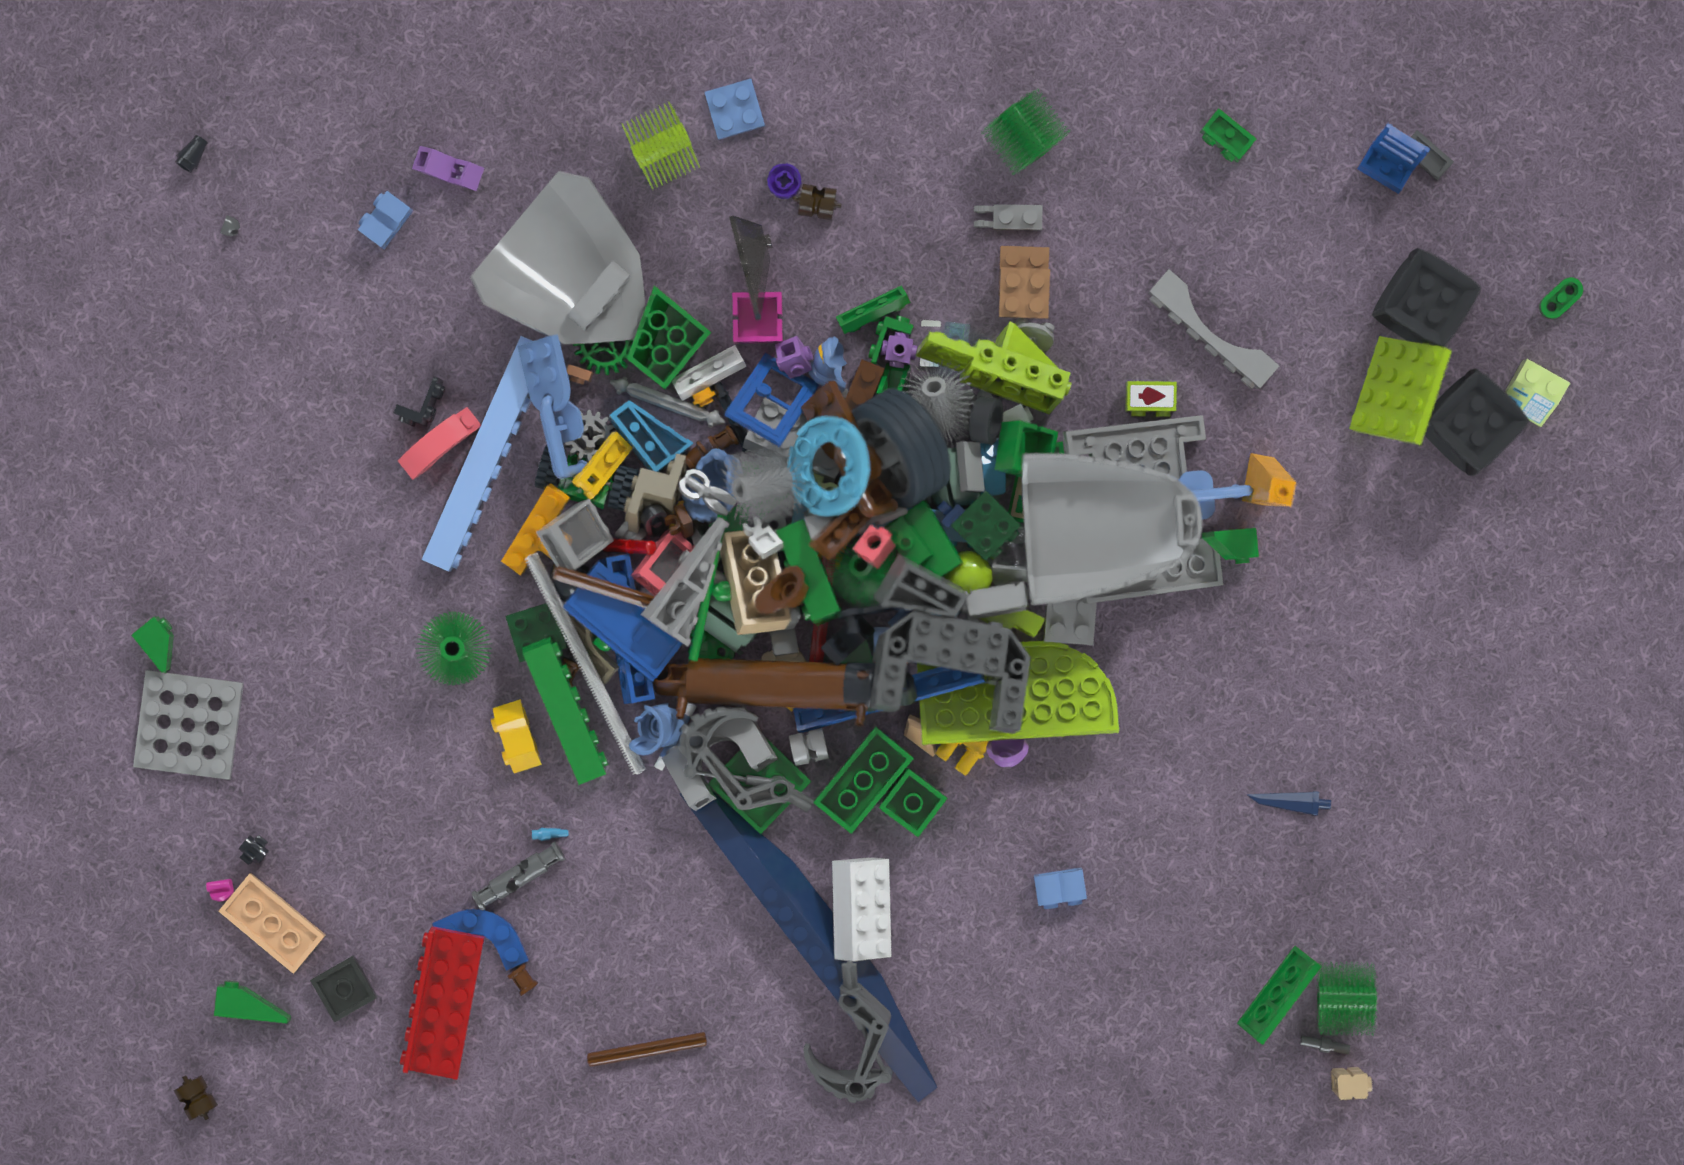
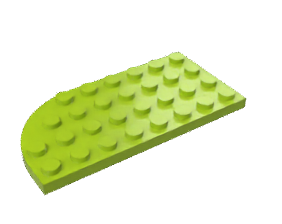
M1020 642L1030 656L1020 731L1010 734L989 730L995 685L986 683L987 675H984L985 682L919 700L922 745L1119 733L1116 696L1110 680L1098 667V664L1085 653H1081L1068 647L1069 645L1059 642ZM917 662V673L935 669L939 666Z

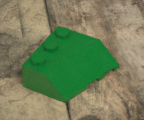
M653 286L627 359L659 386L666 389L711 332L656 286Z

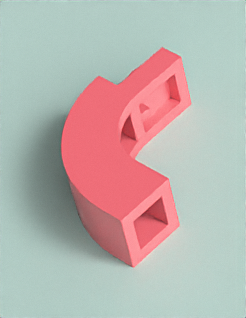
M466 407L459 413L453 414L422 437L398 462L411 479L414 480L430 469L450 449L479 430L481 424L469 408Z

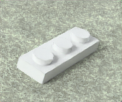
M733 345L679 374L672 380V383L683 401L745 368L746 364L737 347Z

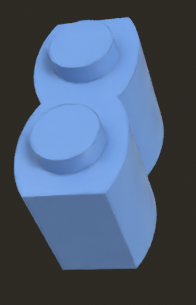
M1082 868L1034 875L1038 906H1043L1044 909L1057 908L1058 903L1068 902V906L1082 904L1083 899H1087Z

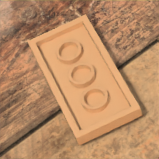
M252 873L245 878L219 910L223 916L293 974L326 936Z

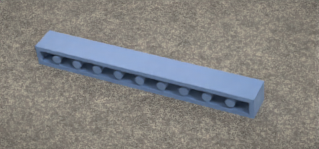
M520 336L422 558L423 561L448 572H451L453 568L457 569L461 562L462 555L459 553L462 546L467 547L472 537V533L469 532L472 524H477L481 517L480 505L482 501L487 502L492 491L489 488L492 478L496 480L502 469V466L499 465L502 456L507 457L512 444L508 442L512 434L516 435L520 429L522 422L519 421V417L522 411L527 412L531 404V399L528 398L529 393L517 346L532 342V340Z

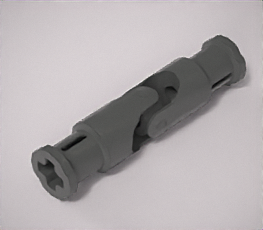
M553 842L549 848L541 853H534L516 866L490 880L489 885L479 891H473L471 893L478 907L484 910L490 903L497 899L505 898L547 872L550 866L560 860L564 861L566 858L558 844ZM512 878L515 880L514 882L508 883Z

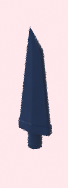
M1319 791L1247 794V796L1260 805L1311 814L1313 816H1318V809H1331V800L1319 799Z

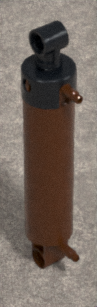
M698 658V661L689 660L688 665L667 664L652 682L657 694L677 696V719L684 718L687 703L840 709L856 711V725L861 727L863 726L866 712H875L877 710L869 708L876 663L848 662L840 663L837 666L835 663ZM905 672L903 688L906 689H903L901 705L903 706L912 704L917 698L914 677L910 673Z

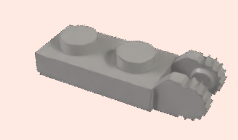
M994 204L993 206H974V212L993 213V221L977 220L974 221V227L993 228V230H1042L1043 205Z

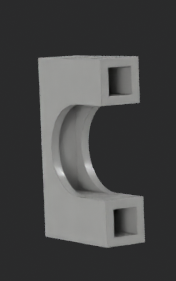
M742 706V707H735V708H737V709H742V710H745V711L750 712V710H748V709H747L746 707H744V706ZM734 718L722 723L714 731L707 744L710 748L721 741L737 743L751 768L757 772L778 759L757 722L747 718ZM693 735L689 739V744L692 746L699 745L702 737ZM678 746L670 748L666 752L667 755L662 757V760L688 806L697 811L716 799L704 776L696 775L693 778L685 776L683 769L687 765L686 757L680 752ZM703 759L699 760L696 770H702Z

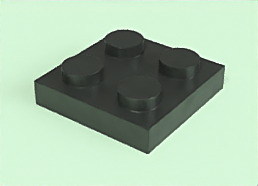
M354 955L310 980L334 1022L378 997Z

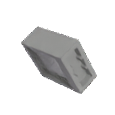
M590 499L575 503L536 532L556 567L561 566L570 570L577 569L614 541L609 529L604 525Z
M1024 527L1018 528L1021 533L1011 543L1006 540L1000 546L1003 551L994 560L990 557L987 559L992 568V580L1028 582Z

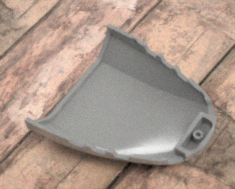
M1066 454L1022 455L1021 484L1027 580L1031 604L1084 598L1129 586L1175 567L1196 547L1202 530L1201 509L1193 492L1178 479L1149 468L1097 457Z

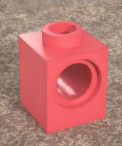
M870 525L853 549L860 558L878 569L895 547V544L891 540L892 535L882 527L876 529ZM881 541L878 548L871 549V545L874 542Z

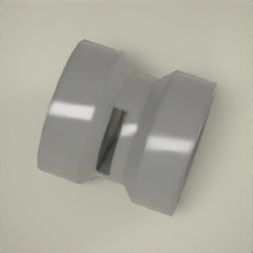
M625 521L617 530L615 536L618 539L643 541L647 533L644 528H639L638 533L628 531V522Z

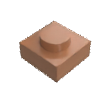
M568 364L567 375L571 376L570 381L584 385L585 381L591 382L593 372Z

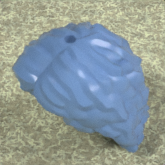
M711 449L709 453L700 459L695 470L703 472L710 481L709 487L731 490L726 492L733 493L732 489H728L732 488L729 483L733 484V482L725 473L732 477L727 468L732 466L735 471L731 462L733 461L738 464L739 459L737 460L734 456L732 458V455H727L724 450ZM691 476L692 478L703 484V482L699 478ZM686 486V489L690 492L697 493L688 486ZM682 495L683 505L692 520L702 523L704 521L707 523L716 521L718 514L709 509L702 498L691 500ZM719 501L729 513L733 505Z

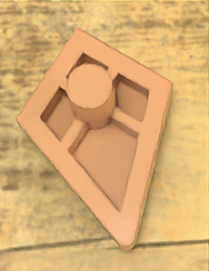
M909 715L904 736L934 757L936 752L935 744L922 745L921 719Z

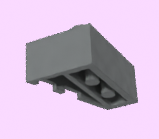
M898 555L874 595V598L881 606H896L907 610H923L928 613L956 617L968 597L958 585L901 555Z

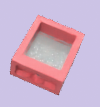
M670 529L666 530L656 542L657 549L655 554H647L631 574V577L654 596L659 593L681 565L678 561L686 549L691 552L695 547L686 538L684 539L681 532L671 536Z

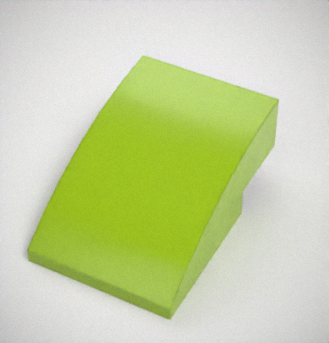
M1027 610L979 618L986 623H1001L1003 628L1010 630L1014 627L1032 638L1037 635L1045 621V618Z

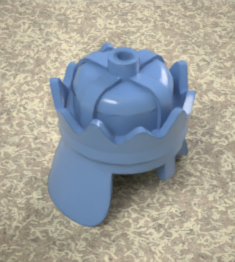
M662 703L653 707L644 705L646 710L634 720V722L638 723L640 737L632 740L629 743V748L636 754L649 755L660 747L675 746L674 742L679 739V731L684 724L683 720L677 719L676 709L669 708V703Z

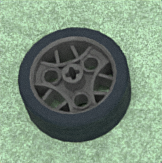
M895 388L887 389L851 411L865 444L874 447L881 461L882 471L878 479L893 495L891 498L897 502L898 506L910 508L947 485L950 479L951 464L946 443L933 418L915 398Z

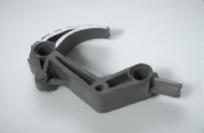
M717 707L713 711L711 709L704 710L705 714L701 716L698 713L691 717L692 722L689 725L683 724L680 729L682 731L679 736V744L677 745L680 752L687 759V765L683 769L686 777L693 778L696 775L715 777L735 806L740 810H748L774 803H786L787 801L805 812L811 808L814 799L794 789L795 784L788 781L785 777L735 776L707 746L712 734L722 723L734 718H747L756 722L758 719L757 715L742 709ZM693 735L702 737L701 743L697 746L689 744V739ZM700 759H703L711 772L696 770ZM739 781H743L746 785L749 786L744 787L740 784ZM777 784H785L786 789L783 793H774V787Z
M848 961L842 964L843 984L840 986L839 1005L842 1010L852 1016L858 1030L862 1031L866 1039L858 1068L853 1070H836L823 1065L814 1056L810 1043L805 1044L803 1051L810 1072L815 1080L824 1086L823 1088L828 1093L833 1092L834 1096L838 1099L845 1097L848 1098L849 1102L856 1103V1101H863L867 1098L871 1099L876 1087L881 1083L890 1082L892 1078V1069L884 1066L878 1054L889 1027L891 1013L858 983L857 965L853 961ZM847 995H853L855 999L849 998ZM875 1059L880 1069H871Z

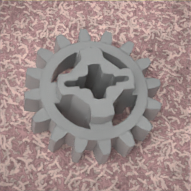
M588 410L586 415H583L581 412L584 432L581 438L566 442L563 446L564 448H571L570 457L576 454L578 455L577 461H580L583 457L586 458L587 463L597 452V450L594 451L595 445L604 443L614 428L613 425H606L608 417L600 419V412L593 416L591 410ZM588 433L592 440H588V436L585 434Z

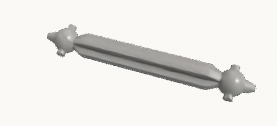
M627 377L610 381V384L615 387L616 393L619 395L627 392L631 397L697 421H707L710 428L718 424H725V420L720 417L718 410L709 413L703 407L684 400L682 401L637 383L629 384Z

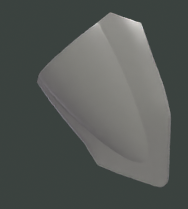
M561 171L557 172L470 276L484 305L546 336L558 335L559 341L562 344L633 340L646 308L640 254L590 178Z

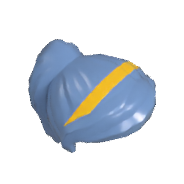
M835 336L832 338L828 337L816 349L814 360L811 362L812 370L809 371V375L815 383L824 386L828 381L835 380L841 393H843L846 382L841 377L842 366H845L847 363L843 358V345Z

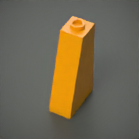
M1250 453L1245 485L1251 486L1253 492L1249 496H1243L1242 501L1264 506L1291 507L1296 481L1276 458Z

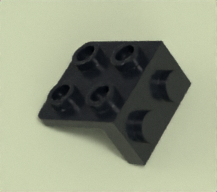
M435 376L433 377L420 413L396 404L393 413L399 416L398 421L415 427L416 423L426 427L428 422L432 423L437 409L434 408L436 400H441L446 387L442 385L443 380Z

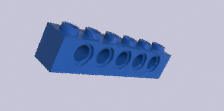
M629 554L598 560L631 589L636 590L634 578L631 577L633 572ZM615 652L616 663L619 666L618 674L624 704L655 699L652 682Z

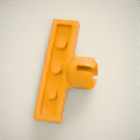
M553 484L547 485L501 562L519 575H522L529 564L526 563L528 560L524 559L529 555L541 551L552 559L536 532L559 516L571 497ZM562 531L563 535L565 536L566 540L570 545L572 541L571 537Z

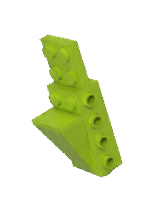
M1012 322L1006 325L996 338L995 343L989 340H978L973 347L966 341H955L947 338L941 332L930 331L916 352V357L930 362L934 360V363L947 366L949 369L957 367L955 371L962 372L959 379L964 378L959 381L961 383H971L967 385L1050 414L1061 403L1071 388V382H1069L1071 373L1059 369ZM997 377L1001 379L1000 382L995 381Z

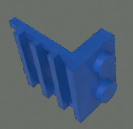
M1387 123L1370 145L1357 169L1399 194L1413 170L1427 155L1430 148Z

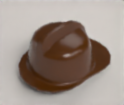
M789 566L768 583L756 597L755 607L757 611L762 614H771L781 608H794L802 603L809 588L804 582L802 569L797 566Z

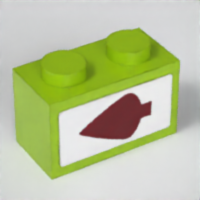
M1126 382V412H1131V416L1144 417L1146 412H1156V417H1170V412H1176L1177 382Z

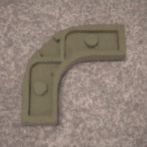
M570 614L572 624H574L576 632H578L577 635L581 638L592 660L591 662H593L595 670H597L596 673L600 676L604 685L607 684L619 669V666L593 643L596 639L595 634Z

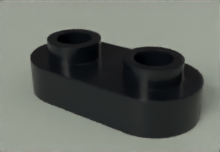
M650 504L642 511L640 519L645 532L650 538L662 535L670 526L665 525L664 518L667 517V514L661 505Z

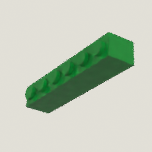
M551 637L523 647V656L578 784L580 785L606 775L605 766L609 765L604 751L599 752L596 744H599V739L595 730L590 731L587 723L590 722L589 715L585 708H580L578 703L581 700L580 694L576 686L571 687L568 680L572 678L567 664L562 665L559 657L562 656V652L558 643H553Z

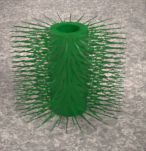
M1035 91L1032 95L1031 93L1028 96L1026 95L1020 102H1014L1003 113H1000L999 118L997 117L996 120L985 127V131L987 128L991 130L989 135L992 132V140L996 139L997 149L1000 145L1003 147L1001 153L1005 149L1002 158L1004 155L1005 157L1008 156L1007 162L1011 155V158H1013L1011 164H1014L1012 169L1014 166L1018 168L1016 173L1019 171V168L1021 171L1024 166L1026 168L1031 162L1037 161L1048 151L1052 150V147L1058 145V141H1061L1064 133L1062 131L1063 127L1059 128L1062 122L1060 125L1059 123L1056 124L1057 120L1052 122L1053 116L1050 118L1048 116L1049 112H1046L1048 107L1046 110L1043 105L1040 107L1039 101H1036L1038 96L1036 99L1032 97Z
M852 542V545H849L851 546L850 548L846 546L852 553V558L841 552L843 557L841 555L840 560H838L840 565L833 564V566L844 568L842 570H831L839 571L840 573L834 572L830 574L839 576L840 578L836 577L837 580L843 581L842 587L844 588L841 591H847L846 594H842L845 599L849 598L847 595L850 594L855 601L857 600L858 603L863 604L864 608L866 606L865 600L867 607H869L868 601L871 607V602L874 601L872 594H876L889 572L890 566L898 557L895 553L896 548L892 549L893 551L889 553L890 555L886 557L882 565L877 569L860 558L852 550V547H855ZM874 543L871 545V549H876L879 547L877 545L875 547Z
M449 612L448 615L446 613L443 615L438 614L440 616L435 620L433 619L432 623L426 622L432 629L424 626L431 633L421 630L431 637L418 634L432 641L418 640L435 645L416 644L440 648L415 649H440L434 650L440 652L418 657L422 658L437 654L418 663L434 658L421 666L425 667L432 663L423 671H427L434 666L427 673L431 674L435 670L431 677L436 675L433 681L440 677L444 682L443 684H447L448 681V685H450L452 681L453 685H455V680H457L459 685H461L459 680L466 684L474 675L475 678L478 677L475 672L478 675L481 674L475 667L481 671L485 670L479 665L487 667L474 658L489 663L476 656L490 657L473 652L491 654L489 652L468 649H492L468 648L473 647L468 645L486 641L482 640L471 643L490 634L472 640L487 631L484 630L476 634L485 627L481 626L473 632L481 624V622H478L475 625L478 619H475L470 625L474 617H470L469 620L465 618L464 620V613L457 612V616L456 612L455 614L454 612ZM453 641L458 643L460 647L457 655H452L449 651V645Z
M1321 961L1320 965L1322 967L1318 973L1317 981L1319 979L1316 994L1317 1010L1320 1017L1319 1019L1317 1017L1320 1035H1322V1030L1324 1031V1024L1327 1028V1034L1329 1031L1331 1035V1026L1334 1022L1337 1036L1339 1022L1342 1025L1343 1020L1342 1036L1344 1030L1346 1035L1348 1024H1350L1351 1036H1353V1029L1355 1031L1354 1024L1359 1020L1358 1035L1360 1030L1362 1036V1028L1365 1022L1368 1036L1370 1022L1375 1019V1011H1377L1376 1007L1378 1004L1377 986H1374L1376 981L1372 972V962L1370 968L1368 963L1366 976L1364 974L1366 969L1365 967L1363 969V962H1361V970L1359 966L1360 974H1357L1355 977L1356 963L1354 968L1352 962V970L1349 976L1346 962L1344 975L1340 976V965L1338 968L1337 961L1335 973H1333L1332 963L1330 962L1328 975H1324V967ZM1376 1022L1374 1025L1373 1036L1375 1034Z

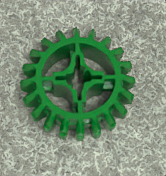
M626 340L625 348L621 355L615 348L616 341L609 342L610 347L614 350L613 352L605 346L601 348L602 342L595 343L590 351H587L586 344H573L575 347H581L574 354L576 356L584 355L579 362L584 364L589 361L586 367L589 371L595 365V373L598 375L601 373L602 368H604L605 375H610L611 367H613L614 372L617 374L619 373L617 365L621 364L624 369L628 367L624 360L627 358L633 340ZM606 351L615 360L599 362L594 360L593 357Z

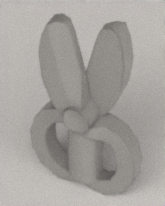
M695 469L688 470L678 484L681 494L691 500L702 498L707 507L714 513L727 516L728 510L719 501L734 505L736 499L723 489L709 487L710 481L703 472ZM691 476L699 478L703 482V484H701ZM685 485L688 486L689 488H691L692 490H694V491L697 492V493H692V492H690L689 490L686 489Z

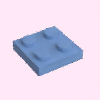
M752 79L704 92L718 140L765 126Z

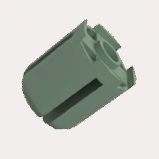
M948 448L951 464L950 479L945 487L932 494L933 503L938 507L945 501L952 509L957 504L960 506L971 505L980 497L981 492H961L957 448Z
M711 594L704 630L741 656L744 653L740 650L742 646L746 647L747 644L752 643L758 633L737 635L730 600L718 601Z

